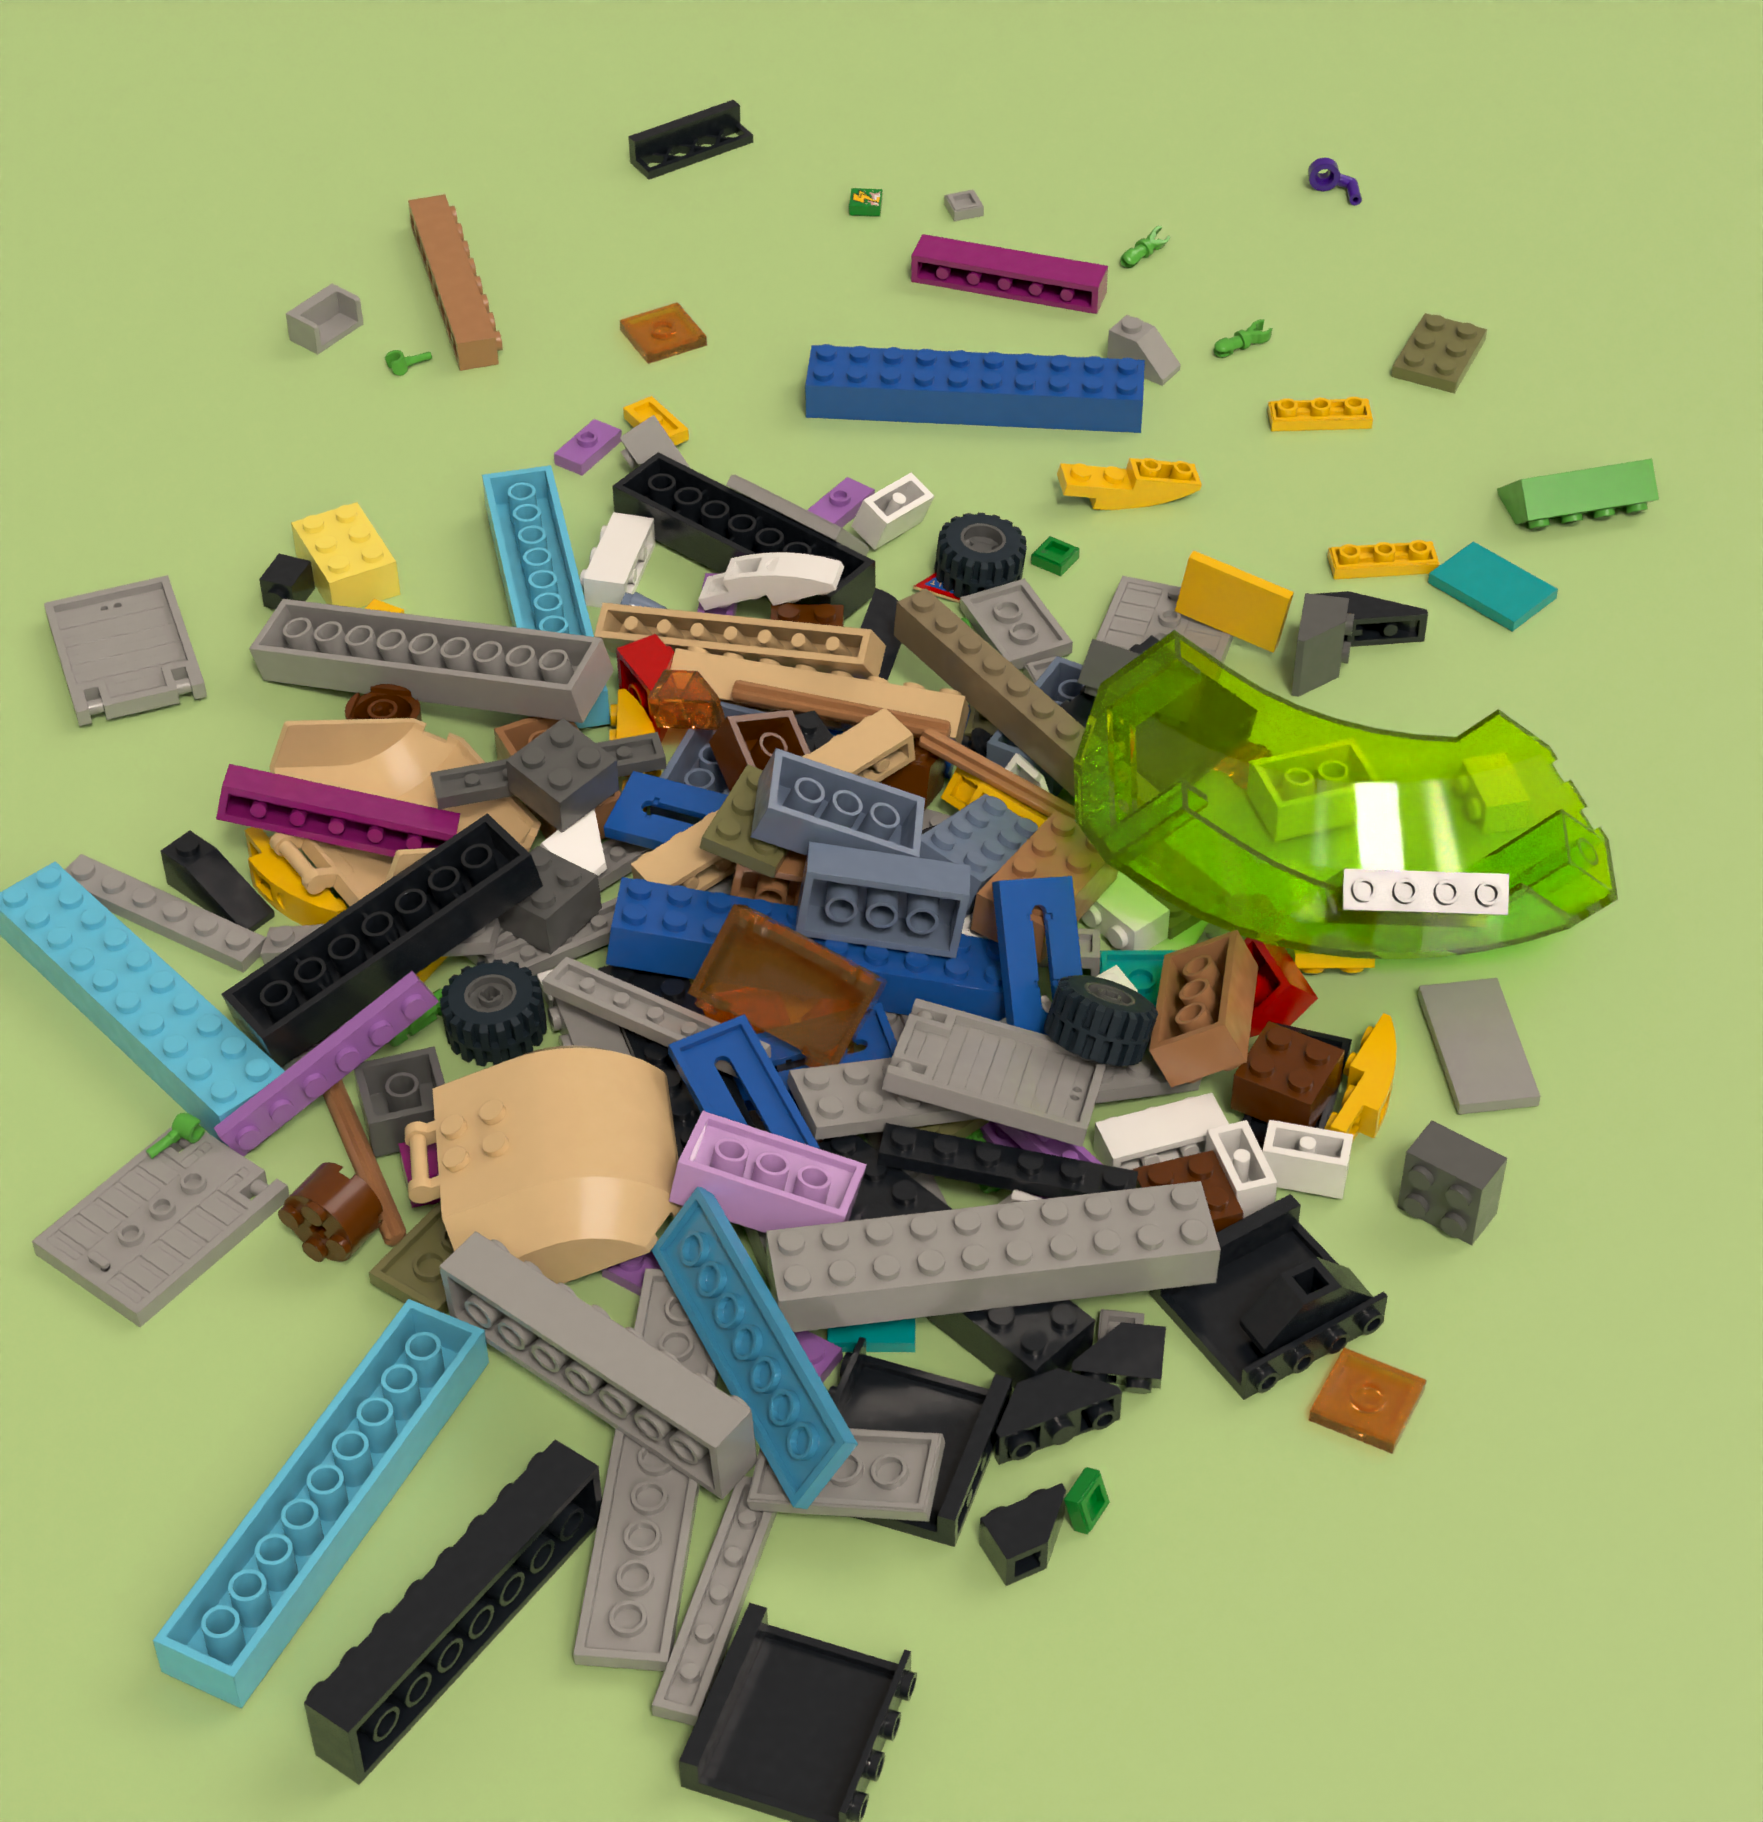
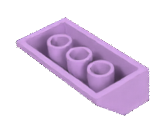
M702 1111L678 1160L669 1201L683 1206L697 1186L702 1187L716 1197L729 1222L766 1233L768 1230L849 1221L867 1164Z

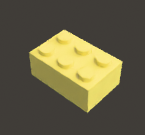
M357 502L291 522L296 556L300 559L311 561L314 585L326 604L360 608L369 605L374 599L382 601L401 595L396 560Z

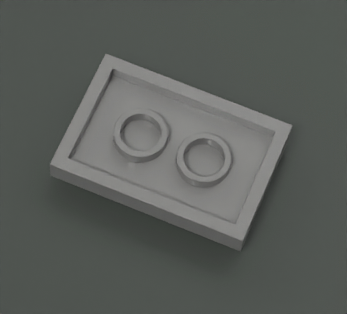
M1025 578L960 597V609L977 633L1009 662H1012L1017 669H1022L1026 663L1055 656L1061 657L1072 653V640Z

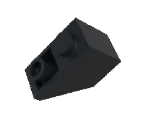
M1121 1322L1073 1361L1072 1372L1110 1384L1125 1385V1390L1132 1393L1147 1394L1151 1393L1152 1388L1161 1389L1166 1327Z
M1062 1483L1049 1489H1038L1027 1498L1007 1507H996L986 1516L980 1518L979 1545L1005 1586L1047 1569L1065 1517L1064 1498L1066 1497V1489Z

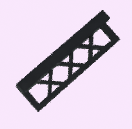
M734 99L628 136L630 163L648 180L753 143V134L740 123V105ZM735 133L738 135L737 137H726ZM710 144V145H712V146L705 147V146H701V145ZM678 153L686 154L683 156H676V154ZM650 163H660V164L655 165V166H653V167H650L649 165H647V164H650Z

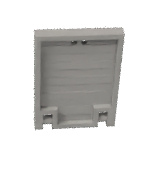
M168 575L44 603L46 616L79 726L91 724L90 715L105 712L106 719L108 720L180 703L178 696L180 694L192 692L194 699L207 697L205 683Z
M1122 576L1096 640L1130 650L1133 645H1140L1153 635L1218 680L1234 636L1175 612L1181 587Z
M916 998L912 1012L908 1016L893 1053L891 1064L886 1070L882 1090L1082 1147L1107 1065L1087 1060L1065 1050L1048 1035Z
M172 1127L169 1128L32 1241L35 1254L138 1327L143 1326L283 1206L284 1201L290 1196L288 1185L279 1179L274 1180L269 1185L265 1170L206 1131L198 1142L190 1143L181 1138L151 1159L146 1150L165 1137L172 1130Z

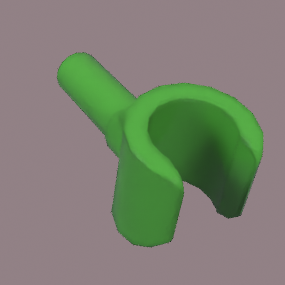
M393 350L385 356L387 366L392 368L393 373L398 376L406 374L408 366L432 359L430 351L405 357L402 351Z
M189 1113L178 1114L172 1123V1130L148 1148L146 1153L152 1159L181 1138L190 1143L198 1142L205 1133V1129L199 1125L201 1120Z

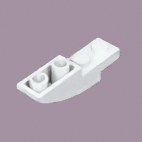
M776 552L731 558L726 572L707 577L698 600L704 610L717 607L725 608L733 603L749 599L757 600L767 595L773 606L787 602L795 603L803 598L826 595L835 591L844 566L841 561L801 553Z

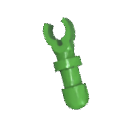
M1162 226L1155 227L1146 239H1140L1135 243L1134 248H1129L1123 253L1120 258L1122 266L1125 268L1135 266L1142 257L1147 258L1153 254V250L1163 248L1171 236H1167L1164 240H1155Z
M1265 319L1256 320L1246 331L1241 329L1234 333V337L1229 339L1225 337L1218 340L1214 345V354L1217 357L1224 358L1232 355L1236 349L1244 350L1249 348L1250 343H1265L1270 340L1273 328L1262 331Z

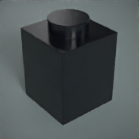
M278 554L259 579L263 605L272 609H276L282 599L306 601L315 589L311 561L284 554Z

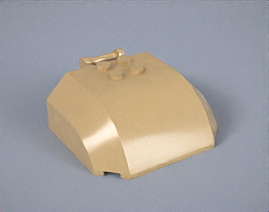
M414 718L286 721L283 724L269 767L270 772L438 808L432 786L431 772L486 762L464 738L449 733L446 740L424 731L427 723ZM516 796L442 809L461 813L457 833L488 813L528 852L541 826V822ZM278 832L271 837L269 842L274 852L279 856H284L300 875L302 885L310 894H318L326 887H334L349 906L435 849H402L396 851L394 857ZM299 849L303 850V852L308 856V858L314 863V865L317 868H314L309 863V861L304 857V855L299 851Z
M570 1045L548 1047L520 1055L433 1088L435 1120L429 1123L412 1122L404 1129L405 1143L410 1146L412 1180L408 1183L409 1199L415 1203H427L438 1198L441 1199L442 1220L454 1251L476 1231L490 1241L496 1239L501 1242L510 1254L522 1262H532L545 1277L556 1284L559 1282L567 1283L649 1253L659 1240L655 1235L657 1230L669 1215L675 1217L683 1207L669 1201L679 1159L667 1076L659 1068L627 1054L596 1047ZM436 1143L439 1175L429 1178L427 1146Z

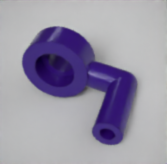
M1323 157L1316 159L1310 164L1308 177L1314 189L1328 191L1337 185L1347 189L1349 201L1352 205H1359L1361 203L1362 197L1358 181L1353 177L1341 174L1337 163L1333 159ZM1328 169L1325 173H1318L1321 170Z

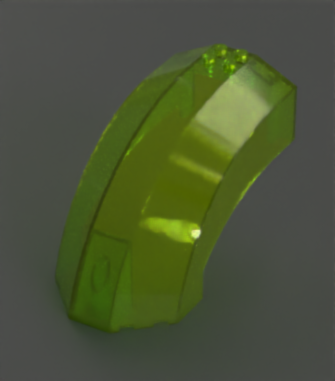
M1173 630L1100 683L1074 760L1075 821L1107 864L1162 899L1201 920L1230 932L1238 930L1242 936L1271 945L1315 954L1350 958L1416 959L1447 957L1483 952L1529 942L1567 930L1618 900L1610 844L1601 826L1594 830L1582 811L1587 807V804L1572 780L1570 779L1564 783L1552 763L1558 760L1551 747L1499 709L1457 737L1411 734L1373 728L1328 716L1278 696L1232 670L1189 639ZM1344 868L1509 874L1508 915L1342 910L1343 888L1326 883L1325 881Z

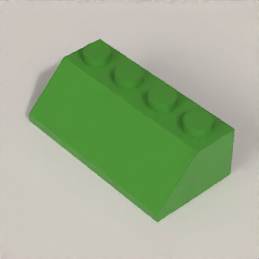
M1652 458L1520 479L1497 488L1498 495L1515 524L1528 523L1529 529L1549 526V520L1561 518L1562 524L1583 520L1582 514L1594 513V519L1615 515V509L1626 507L1627 513L1648 510L1647 503L1659 500Z

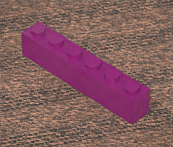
M922 234L911 255V282L1092 314H1098L1107 293L1108 266L926 234Z
M229 764L221 788L216 819L394 857L396 851L402 849L437 848L457 834L461 813L442 809L438 810V808Z

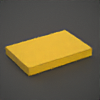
M1193 550L1188 558L1175 612L1274 653L1279 645L1294 592Z

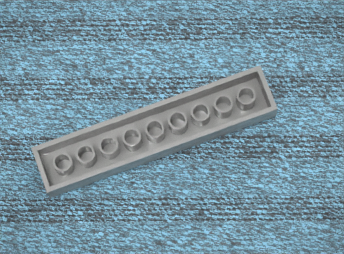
M282 599L249 648L265 681L359 692L362 694L371 692V686L394 684L407 688L411 691V695L415 700L418 699V701L556 720L564 718L567 721L579 723L585 721L614 671L603 639L599 637Z
M1201 1181L766 1231V1265L771 1294L793 1332L1216 1283L1221 1251Z

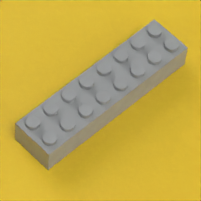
M475 1231L439 1266L450 1316L484 1329L488 1344L720 1499H723L756 1464L757 1454L752 1410L743 1399L735 1395L730 1397L716 1388L706 1375L700 1372L693 1373L685 1368L672 1353L664 1349L659 1351L645 1342L638 1331L631 1327H622L613 1321L600 1306L595 1304L590 1306L585 1303L566 1284L561 1282L556 1284L545 1277L532 1262H522L510 1254L508 1249L498 1240L492 1239L490 1241Z

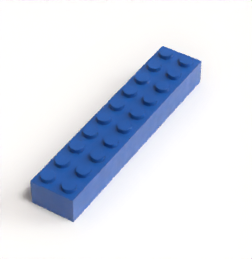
M830 344L811 345L805 384L806 418L1141 433L1145 360L1100 358L1097 356H1046L1030 353H979L963 350H912L896 347H845Z
M621 878L610 931L606 959L607 965L856 1007H864L881 1002L885 1012L903 1015L911 1014L915 999L918 998L995 1021H1000L1006 1017L999 946L997 942L991 939L967 936L961 933L956 958L799 936L795 935L797 906L768 902L763 899L737 897L722 892L714 893L690 889L680 885L673 886L649 882L644 879Z

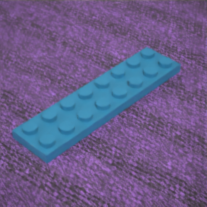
M697 1186L651 1251L730 1394L743 1399L752 1410L755 1439L794 1508L808 1509L858 1443L716 1197L706 1189Z

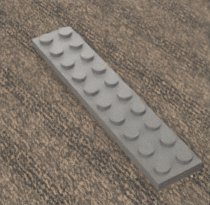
M1150 1036L1141 1062L1129 1066H1106L1096 1103L1195 1091L1199 1089L1201 1079L1195 1083H1184L1171 1088L1149 1051ZM892 1058L789 1070L787 1084L815 1140L884 1131L886 1123L911 1128L980 1118L882 1090L886 1070L891 1064Z
M646 1268L634 1329L642 1335L645 1342L659 1351L661 1349L669 1351L678 1359L682 1366L693 1373H703L716 1387L719 1372L662 1269ZM615 1429L573 1656L575 1665L665 1671L674 1646L700 1485L617 1429Z

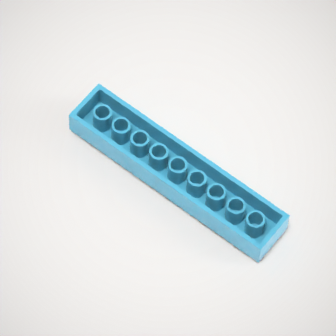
M551 465L482 475L485 508L512 627L594 637ZM606 685L583 723L574 722L578 729L610 724Z
M56 861L0 892V936L187 1113L200 1119V1125L210 1135L227 1145L219 1138L214 1127L285 1071Z
M408 1299L153 1639L161 1672L242 1709L489 1364L484 1329Z

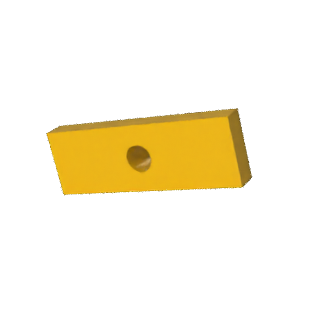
M1348 397L1347 399L1328 400L1326 398H1315L1313 400L1295 401L1286 398L1280 401L1268 402L1267 412L1271 432L1372 429L1373 417L1368 399Z
M1423 540L1393 544L1380 542L1376 545L1360 546L1345 544L1341 547L1328 548L1327 556L1334 580L1429 574L1440 564L1433 542H1425Z

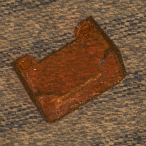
M734 904L688 993L697 998L694 1003L697 1007L710 1014L717 1015L719 1009L731 1012L738 1017L745 1014L751 1024L801 1050L800 1052L807 1056L804 1064L811 1068L841 1064L888 981L749 906Z

